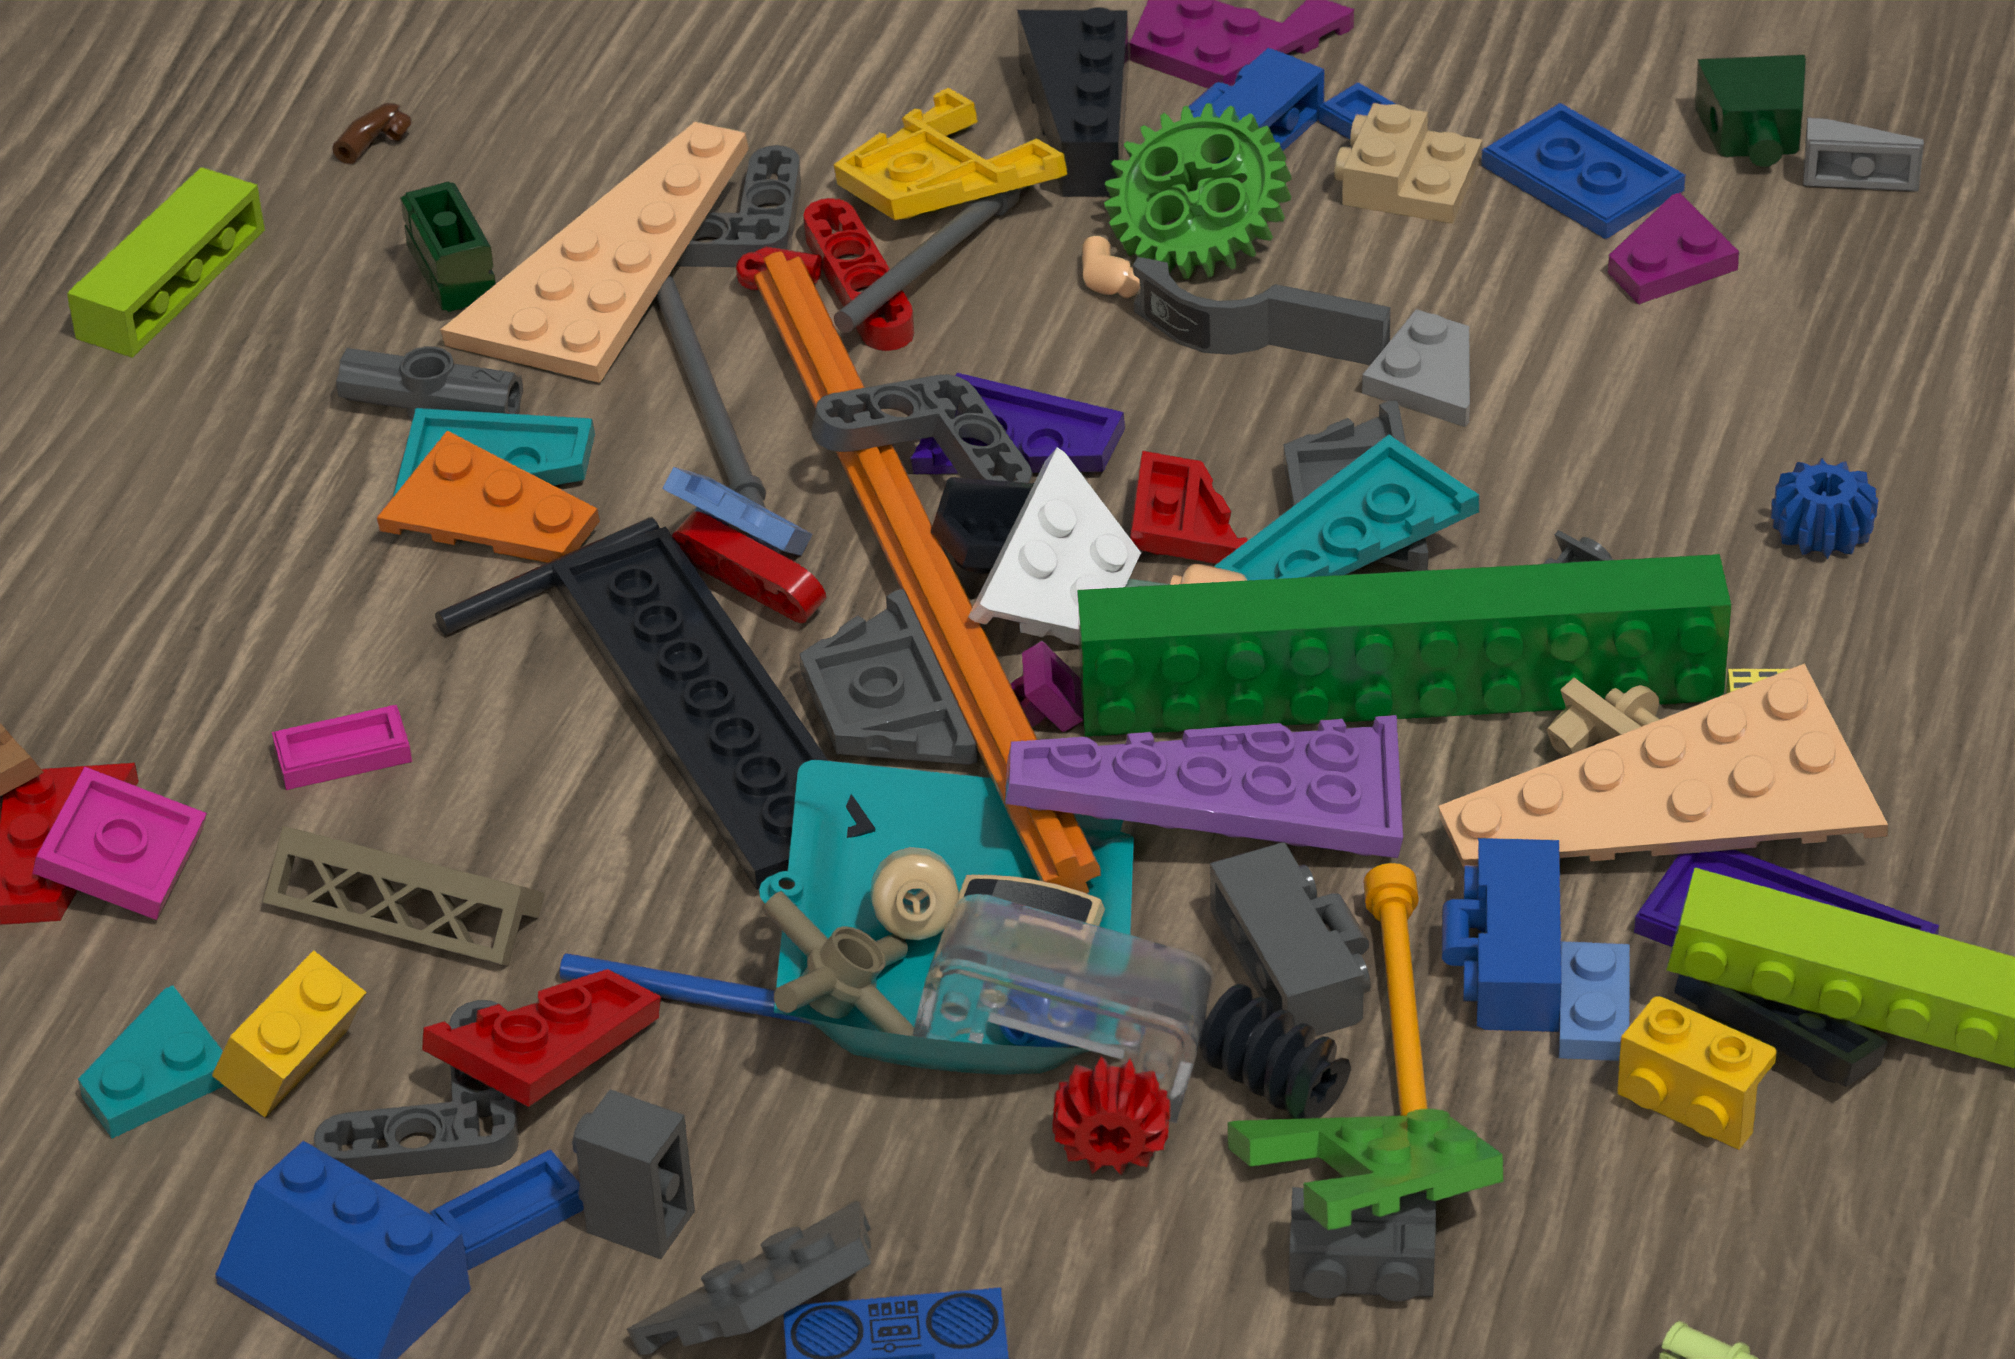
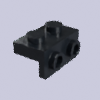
M951 477L946 481L931 533L955 558L954 561L959 567L973 573H989L1034 483Z

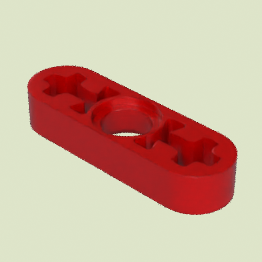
M699 511L692 512L672 534V537L693 566L795 622L805 623L827 599L823 586L807 569L705 513Z

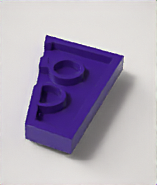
M956 373L955 375L968 381L976 389L1027 461L1032 473H1040L1045 460L1057 447L1067 454L1079 472H1104L1125 430L1124 412L961 373ZM934 437L920 440L911 457L913 474H959ZM962 438L963 441L971 445L988 446L978 439Z

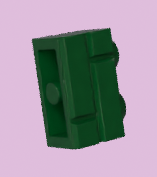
M447 181L406 192L400 198L403 219L406 223L404 229L407 247L428 286L434 292V297L440 308L448 312L465 310L496 284L495 274L492 271L494 265L491 246L455 183Z

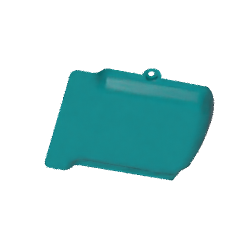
M810 760L799 767L797 774L788 871L776 873L765 879L761 883L759 893L762 901L766 903L773 895L782 891L828 939L835 929L847 926L856 928L877 941L892 933L887 931L876 918L870 895L872 877L880 862L895 851L915 847L925 848L940 855L953 870L959 892L966 875H1000L1039 880V877L991 778ZM851 794L875 827V832L847 838L848 827L857 825L846 808ZM1074 813L1101 869L1100 876L1086 881L1089 889L1088 894L1101 899L1105 908L1088 956L1026 958L1018 938L956 940L949 924L936 936L923 940L905 939L908 946L906 956L884 967L876 978V988L917 1029L922 1037L880 1032L856 1006L844 1018L825 1016L809 1004L789 1013L781 1011L775 1004L774 1013L794 1016L810 1022L839 1046L854 1055L893 1064L942 1071L1003 1075L1041 1074L1085 1052L1107 1048L1127 1049L1133 836L1120 831L1124 820L1098 819L1090 815ZM791 881L795 883V886L792 889L786 890L781 888L778 882ZM915 888L909 891L916 893L921 889ZM929 895L920 900V904L924 903L929 898ZM903 898L904 904L913 906L912 901ZM783 931L776 989L799 978L808 967V957ZM1052 958H1065L1080 966L1087 975L1093 978L1098 986L1101 997L1098 1022L1093 1034L1081 1043L1073 1045V1048L1017 1046L1008 1041L1002 1033L996 1016V1003L1006 978L1016 971Z

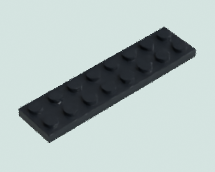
M667 527L552 564L554 584L756 890L760 889L761 883L768 877L782 871H788L799 767L810 760L828 761V759L676 540L672 537ZM851 794L846 808L857 825L848 827L847 838L875 832V827Z

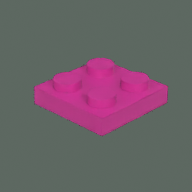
M84 767L36 856L33 873L157 920L203 831L207 813Z

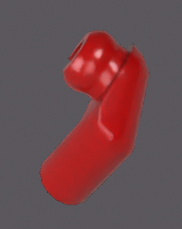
M764 247L755 252L743 254L736 263V277L743 287L759 291L754 277L756 274L768 270L764 258L782 251L787 261L800 257L813 283L816 284L821 275L822 257L816 254Z

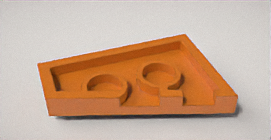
M449 431L445 432L377 517L379 530L382 532L401 535L403 529L431 534L432 540L440 543L455 545L457 539L492 546L494 553L546 563L579 549L600 522L596 507Z

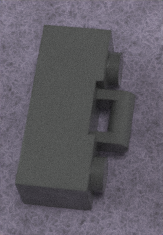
M1285 842L1210 863V911L1258 995L1272 1002L1274 1007L1273 1013L1279 1010L1290 1012L1295 1020L1294 1026L1300 1023L1309 1024L1314 1027L1316 1036L1353 1026L1362 1020L1363 993L1370 991L1371 984L1367 966L1361 955L1367 951L1369 941L1342 896L1332 893L1317 898L1316 884L1310 869L1306 865L1299 866ZM1326 924H1327L1328 927L1330 928V930H1331L1330 932H1329L1328 929L1326 928V926H1325Z

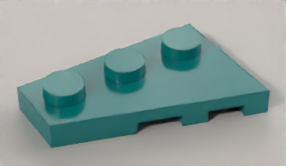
M416 408L393 497L446 431L473 443L553 486L585 480L595 438L593 419Z

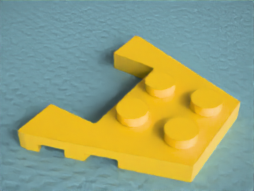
M949 87L933 96L935 106L922 114L921 109L915 108L903 116L904 128L887 138L885 133H878L833 164L837 185L893 220L911 218L921 213L1067 175L1064 154L1037 138L987 160L948 138L947 135L978 123L975 103Z

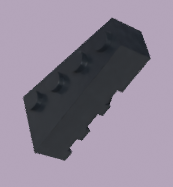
M1095 7L1088 10H1017L1019 65L1022 74L1026 75L1028 92L1032 104L1036 105L1039 114V125L1042 135L1046 136L1049 146L1063 153L1065 158L1067 175L1057 178L1063 197H1111L1105 182L1118 178L1111 164L1113 160L1123 159L1129 71L1128 10H1110L1104 7Z

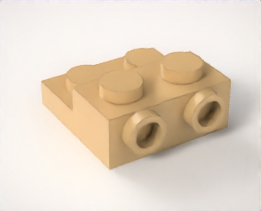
M1373 103L1367 116L1357 114L1354 118L1350 135L1351 148H1340L1335 164V180L1343 182L1342 205L1453 224L1482 159V139L1464 137L1453 132L1440 133L1428 131V112L1407 109L1396 104L1383 105Z

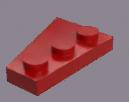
M606 969L538 991L536 1003L507 1011L500 1004L477 1010L476 1022L451 1030V1026L443 1021L424 1027L422 1050L529 1107L659 1018L661 996Z

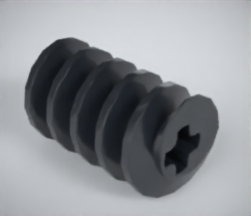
M1239 983L1230 987L1218 999L1205 1020L1200 1036V1049L1205 1062L1213 1068L1224 1070L1227 1077L1231 1080L1244 1083L1253 1094L1266 1097L1272 1106L1287 1110L1293 1119L1321 1118L1338 1100L1347 1084L1351 1071L1349 1060L1344 1057L1335 1060L1337 1052L1335 1040L1326 1036L1315 1040L1316 1033L1314 1027L1306 1023L1294 1026V1017L1286 1010H1279L1273 1013L1274 1007L1272 1002L1260 996L1253 999L1250 987Z

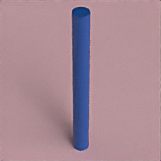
M568 953L564 954L560 964L559 975L561 980L571 981L609 969L660 995L661 998L811 1024L794 1016L774 1013L775 990Z

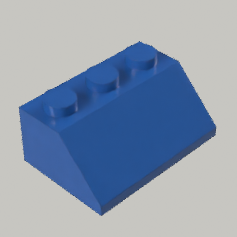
M302 1141L254 1184L215 1274L218 1285L340 1359H397L471 1290L463 1237L460 1231L305 1141Z

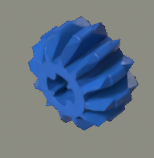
M1822 458L1814 466L1797 462L1793 472L1780 474L1779 483L1775 486V496L1771 504L1773 528L1780 532L1782 544H1799L1802 555H1806L1811 551H1819L1828 559L1832 551L1835 550L1852 555L1856 544L1868 543L1870 533L1874 530V520L1877 517L1878 509L1876 488L1868 484L1867 472H1849L1847 461L1841 462L1836 466L1827 465Z

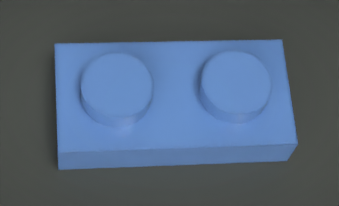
M1562 941L1559 1058L1619 1061L1621 1036L1629 1027L1630 944Z

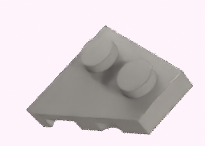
M1416 309L1363 373L1362 393L1384 401L1398 400L1399 406L1466 427L1470 416L1469 326L1445 319L1437 314H1430Z

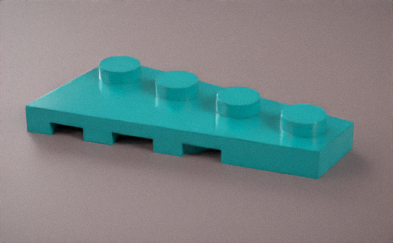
M1388 434L1214 567L1241 573L1247 580L1346 575L1478 513L1479 494Z

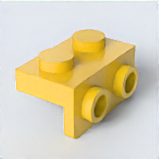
M1656 996L1652 998L1621 1036L1617 1094L1633 1101L1640 1107L1651 1109L1684 1124L1703 1136L1712 1137L1740 1150L1753 1134L1757 1085L1775 1064L1776 1049L1666 998Z

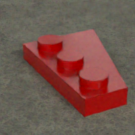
M135 763L42 769L44 773L3 794L0 818V925L61 921L77 890L34 874L33 869L36 856L84 767L136 786L139 779Z

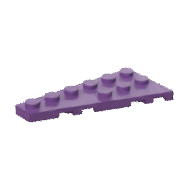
M1397 715L1375 717L1373 727L1346 728L1343 719L1320 720L1317 731L1291 732L1280 723L1189 729L1184 730L1182 740L1154 742L1155 739L1152 733L1145 732L1128 734L1126 744L1098 746L1096 742L1087 737L1011 742L1007 759L1005 804L1025 806L1033 810H1054L1090 815L1098 819H1118L1154 824L1169 829L1183 828L1219 833L1234 838L1248 837L1285 842L1298 847L1312 846L1348 851L1363 856L1377 855L1398 858L1401 849L1403 824Z

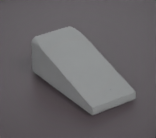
M1807 118L1803 186L1919 191L1924 139L1831 119Z

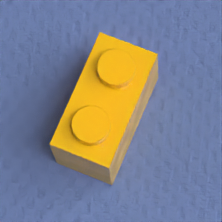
M313 950L229 1037L212 1076L266 1118L348 1031L367 992Z

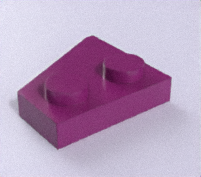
M1679 192L1669 197L1609 254L1608 274L1639 305L1738 270L1739 250Z

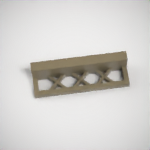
M283 826L262 902L509 966L521 917L526 915L539 919L545 893ZM295 857L313 861L325 883L324 886L303 899L285 895ZM330 865L346 869L347 871L336 877ZM366 874L373 876L385 900L367 912L359 914L354 912L342 888ZM389 881L407 886L395 893ZM425 889L433 892L445 915L421 930L414 928L402 903ZM332 896L338 908L320 903ZM449 896L468 901L455 908ZM483 905L503 909L493 948L475 944L461 920ZM391 911L397 923L379 918ZM451 926L457 939L440 935L439 933Z

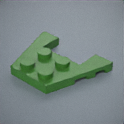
M1439 1109L1413 1110L1407 1116L1239 1120L1227 1122L1228 1149L1250 1167L1321 1158L1344 1176L1342 1178L1303 1183L1304 1211L1327 1230L1351 1225V1211L1372 1205V1214L1378 1217L1400 1211V1197L1427 1190V1199L1437 1201L1503 1182V1154L1478 1137L1476 1132L1468 1130L1450 1117L1448 1112Z

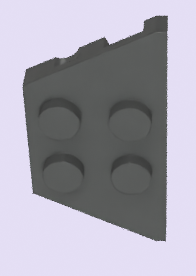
M1398 400L1380 404L1379 417L1355 427L1354 423L1349 418L1329 425L1321 433L1308 434L1284 444V469L1291 508L1388 434L1407 446ZM1426 538L1386 555L1375 562L1413 571L1428 570Z
M904 589L896 590L886 596L887 609L867 622L857 615L842 625L834 636L821 639L799 654L802 677L836 754L967 765L977 763V746L974 737Z
M855 1201L803 1231H801L800 1227H792L770 1236L761 1243L763 1253L744 1264H741L740 1260H733L706 1272L701 1277L704 1286L627 1328L638 1354L646 1355L653 1353L663 1344L677 1336L680 1337L683 1346H688L717 1337H730L751 1332L870 1265L871 1254L869 1249L871 1248V1240L867 1232L871 1230V1226L860 1202Z

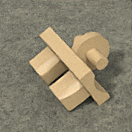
M1573 678L1560 690L1566 708L1550 724L1547 732L1553 748L1565 757L1586 749L1594 743L1599 744L1660 720L1656 717L1659 697L1648 687L1639 685L1631 688L1625 694L1619 689L1614 688L1607 694L1604 700L1576 678Z

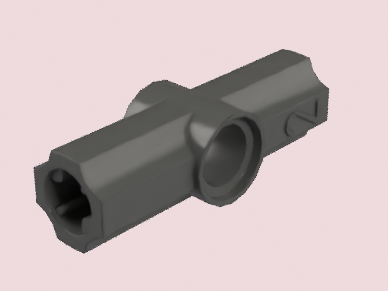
M432 346L416 348L405 356L346 348L340 359L339 373L336 380L338 397L352 401L405 408L409 419L412 421L416 408L519 414L523 394L521 375H517L514 372L454 364L452 355L448 351Z

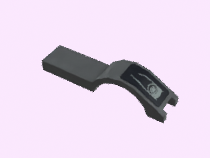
M1137 257L1133 264V275L1140 279V294H1138L1134 301V312L1180 345L1203 353L1233 355L1256 351L1267 345H1273L1371 365L1390 342L1391 307L1274 284L1261 294L1242 300L1217 301L1197 297L1181 289L1169 275L1167 262Z

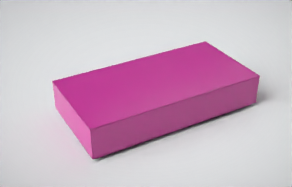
M397 705L272 732L274 749L286 790L412 762L410 745Z

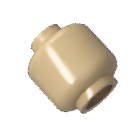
M908 847L895 851L880 862L872 877L870 895L876 918L887 931L902 939L923 940L936 936L950 924L957 912L959 890L953 870L940 855L928 849ZM915 888L921 889L916 893L909 891ZM929 895V898L920 904V900ZM903 898L912 901L913 906L904 904Z

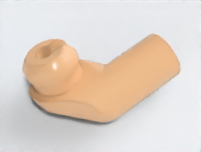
M1092 236L1084 241L1082 245L1083 280L1086 286L1092 291L1104 295L1118 293L1123 298L1135 296L1140 290V279L1133 275V267H1130V262L1123 258L1111 256V245L1104 237Z

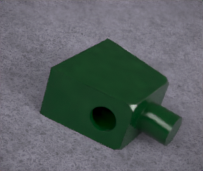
M1805 55L1698 59L1695 109L1719 155L1724 157L1749 156L1753 164L1760 167H1768L1777 163L1782 155H1794L1800 150L1806 67Z

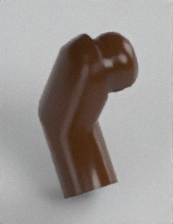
M385 102L355 119L333 144V153L342 163L353 164L381 131L391 141H399L411 126V117L399 110L400 105Z

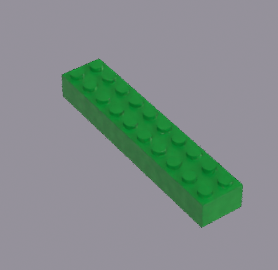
M1720 554L1077 590L1080 683L1085 737L1145 732H1179L1189 729L1280 723L1283 726L1319 724L1320 720L1343 719L1344 722L1374 721L1377 716L1397 715V719L1564 710L1566 706L1560 690L1573 678H1576L1604 700L1607 694L1614 688L1619 689L1625 694L1633 687L1639 685L1646 686L1659 697V705L1706 702L1724 695L1731 600Z

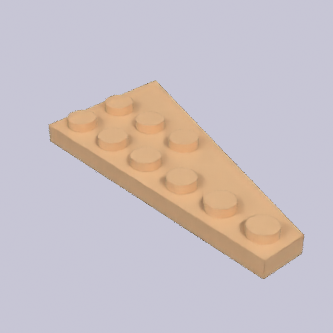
M693 122L441 328L444 345L601 383L749 150L746 133Z
M1805 663L1438 806L1441 822L1463 869L1464 865H1477L1478 838L1559 840V858L1589 856L1590 861L1614 860L1615 853L1651 850L1652 856L1757 848L1760 841L1801 838V844L1827 842V836L1863 833L1864 839L1888 837V823Z

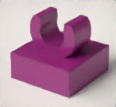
M1043 641L1022 652L1023 676L1015 679L1011 683V687L1031 727L1039 724L1047 717L1062 732H1065L1084 721L1080 677Z

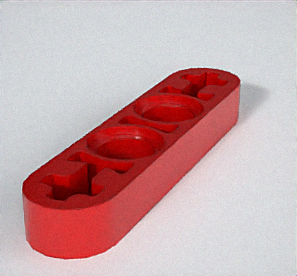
M827 198L812 202L805 208L803 217L806 243L813 254L822 257V271L844 307L862 293L855 290L869 287L889 271L890 268L855 209L848 202L841 199ZM832 229L839 232L832 234ZM844 255L861 256L859 258L849 260L837 259V257ZM903 290L856 327L862 340L869 347L876 350L891 351L903 348L912 341L914 337L913 309ZM885 313V319L878 318L879 315Z

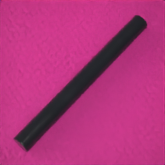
M648 517L435 613L437 625L444 635H448L556 586L554 584L552 564L660 529L659 525L653 517Z

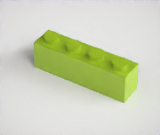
M203 167L198 169L67 292L76 339L131 358L139 353L265 231L258 185Z

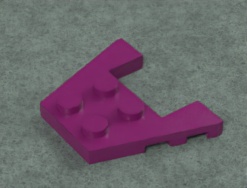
M1148 0L1130 40V61L1207 89L1216 82L1233 86L1239 71L1245 65L1250 64L1268 47L1284 54L1291 51L1305 54L1319 47V37L1333 30L1339 36L1351 31L1354 28V9L1329 0H1306L1284 22H1278L1260 16L1253 9L1237 8L1217 0Z

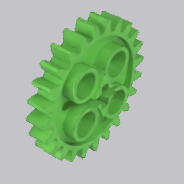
M1206 103L1200 117H1194L1188 105L1183 106L1181 120L1173 122L1167 114L1163 113L1160 115L1162 129L1155 132L1145 125L1140 127L1145 141L1141 145L1126 141L1123 145L1130 157L1129 161L1113 160L1111 164L1118 178L1105 182V186L1111 196V199L1104 202L1105 208L1112 219L1109 221L1110 226L1129 256L1136 254L1137 257L1167 262L1169 273L1177 264L1184 279L1191 277L1195 265H1202L1207 276L1212 277L1215 270V262L1223 260L1232 270L1236 268L1234 254L1241 250L1251 257L1256 255L1251 242L1255 237L1268 241L1272 240L1273 236L1267 221L1283 222L1285 219L1279 203L1291 201L1290 192L1285 184L1292 179L1285 163L1287 159L1279 142H1275L1269 127L1259 128L1254 115L1251 113L1240 120L1234 106L1229 105L1220 118L1217 117L1211 103ZM1229 157L1226 161L1217 163L1219 160ZM1173 170L1171 173L1161 176L1165 172ZM1236 205L1233 209L1222 212L1227 207ZM1179 218L1176 222L1166 225L1169 221Z

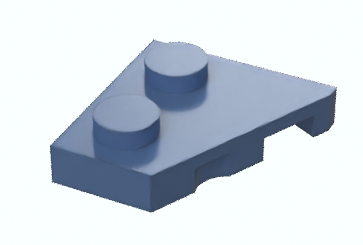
M673 467L662 488L695 505L694 511L705 513L727 526L730 523L749 533L747 537L779 554L783 550L802 556L813 535L707 476Z

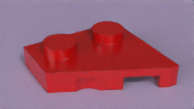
M1142 451L1130 530V539L1139 550L1157 555H1169L1218 564L1248 541L1246 537L1237 538L1229 524L1231 510L1223 496L1213 489V479L1203 461Z

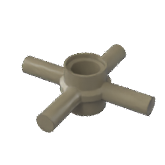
M782 891L777 892L765 903L762 908L763 912L808 957V967L803 974L775 990L774 1002L781 1011L789 1013L809 1004L825 1016L844 1018L856 1006L880 1032L922 1037L917 1029L876 988V978L883 968L906 956L908 946L905 939L890 934L875 941L866 933L847 926L835 929L828 939Z

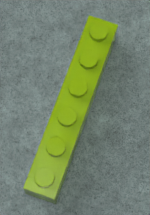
M1694 867L1666 971L1819 1014L1823 1013L1836 1019L1849 1020L1858 1025L2015 1068V956Z

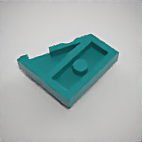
M172 985L165 988L78 1078L81 1096L111 1139L224 1087L221 1082L212 1076L223 1050Z

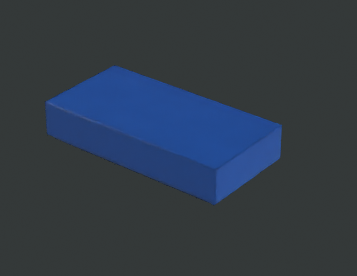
M550 1149L431 1210L430 1215L462 1233L467 1269L470 1270L583 1211L584 1206L583 1201L579 1198L580 1182Z

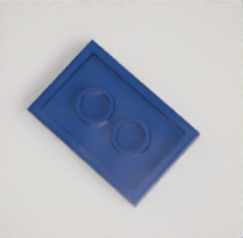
M1562 103L1557 104L1482 149L1481 166L1604 239L1611 237L1661 206L1673 194L1682 193L1685 188V174Z

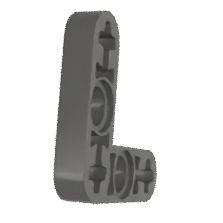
M779 145L766 146L755 151L748 163L740 213H708L675 266L736 267L738 259L743 254L755 252L764 247L791 250L801 189L800 160L796 151ZM773 173H778V180L770 179ZM764 204H780V206L773 208L758 207ZM707 237L719 238L710 242L695 241Z
M949 374L934 375L832 393L823 396L817 402L811 434L819 445L828 450L851 452L934 437L961 478L1030 483L1032 471L1027 461L976 389L968 381L958 376ZM881 410H898L906 414L907 417L891 416ZM962 438L978 439L988 446L971 445L963 441Z
M476 1000L462 1005L456 1009L450 1018L449 1025L451 1030L476 1022L477 1010L499 1003L491 1000ZM451 1066L452 1102L347 1112L334 1115L323 1121L316 1129L314 1144L315 1148L370 1180L490 1168L501 1165L511 1159L518 1149L517 1101L494 1088L484 1091L468 1088L466 1085L474 1078ZM492 1116V1135L480 1136L479 1117ZM416 1132H425L435 1137L429 1144L420 1148H406L399 1144L402 1138ZM385 1139L386 1148H378L377 1140ZM352 1144L351 1150L342 1151L343 1145Z

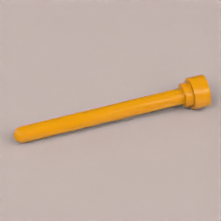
M1386 863L1371 869L1364 877L1363 886L1366 908L1381 922L1400 1116H1407L1413 1110L1428 1109L1407 920L1417 907L1419 897L1415 873L1405 865Z

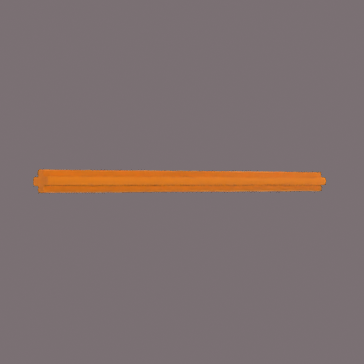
M782 251L764 258L768 270L756 274L754 277L755 283L815 409L817 402L823 396L865 388L803 260L800 257H796L787 261ZM893 444L851 452L836 451L900 588L904 589L974 737L980 756L1039 880L1088 894L1089 889L1086 881L1100 876L1101 869L1074 813L1054 810H1033L1025 806L1005 804L1007 759L1011 742L1037 740V737L981 623L974 622L968 617L973 607L942 544L931 533L933 525Z

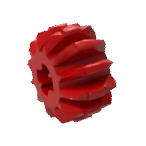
M1101 1056L1095 1066V1070L1075 1065L1072 1074L1069 1076V1081L1059 1082L1058 1090L1054 1095L1052 1131L1055 1134V1142L1064 1145L1068 1162L1087 1159L1092 1174L1105 1165L1113 1166L1122 1176L1128 1162L1148 1167L1153 1152L1164 1150L1165 1142L1169 1136L1168 1120H1170L1171 1102L1168 1098L1167 1090L1159 1088L1155 1071L1136 1073L1131 1058L1120 1067L1110 1066Z

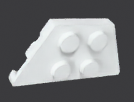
M1058 447L1045 460L968 617L974 622L987 624L993 617L1020 622V632L1040 637L1053 635L1064 642L1079 645L1077 590L1125 587L1141 552L1067 454Z

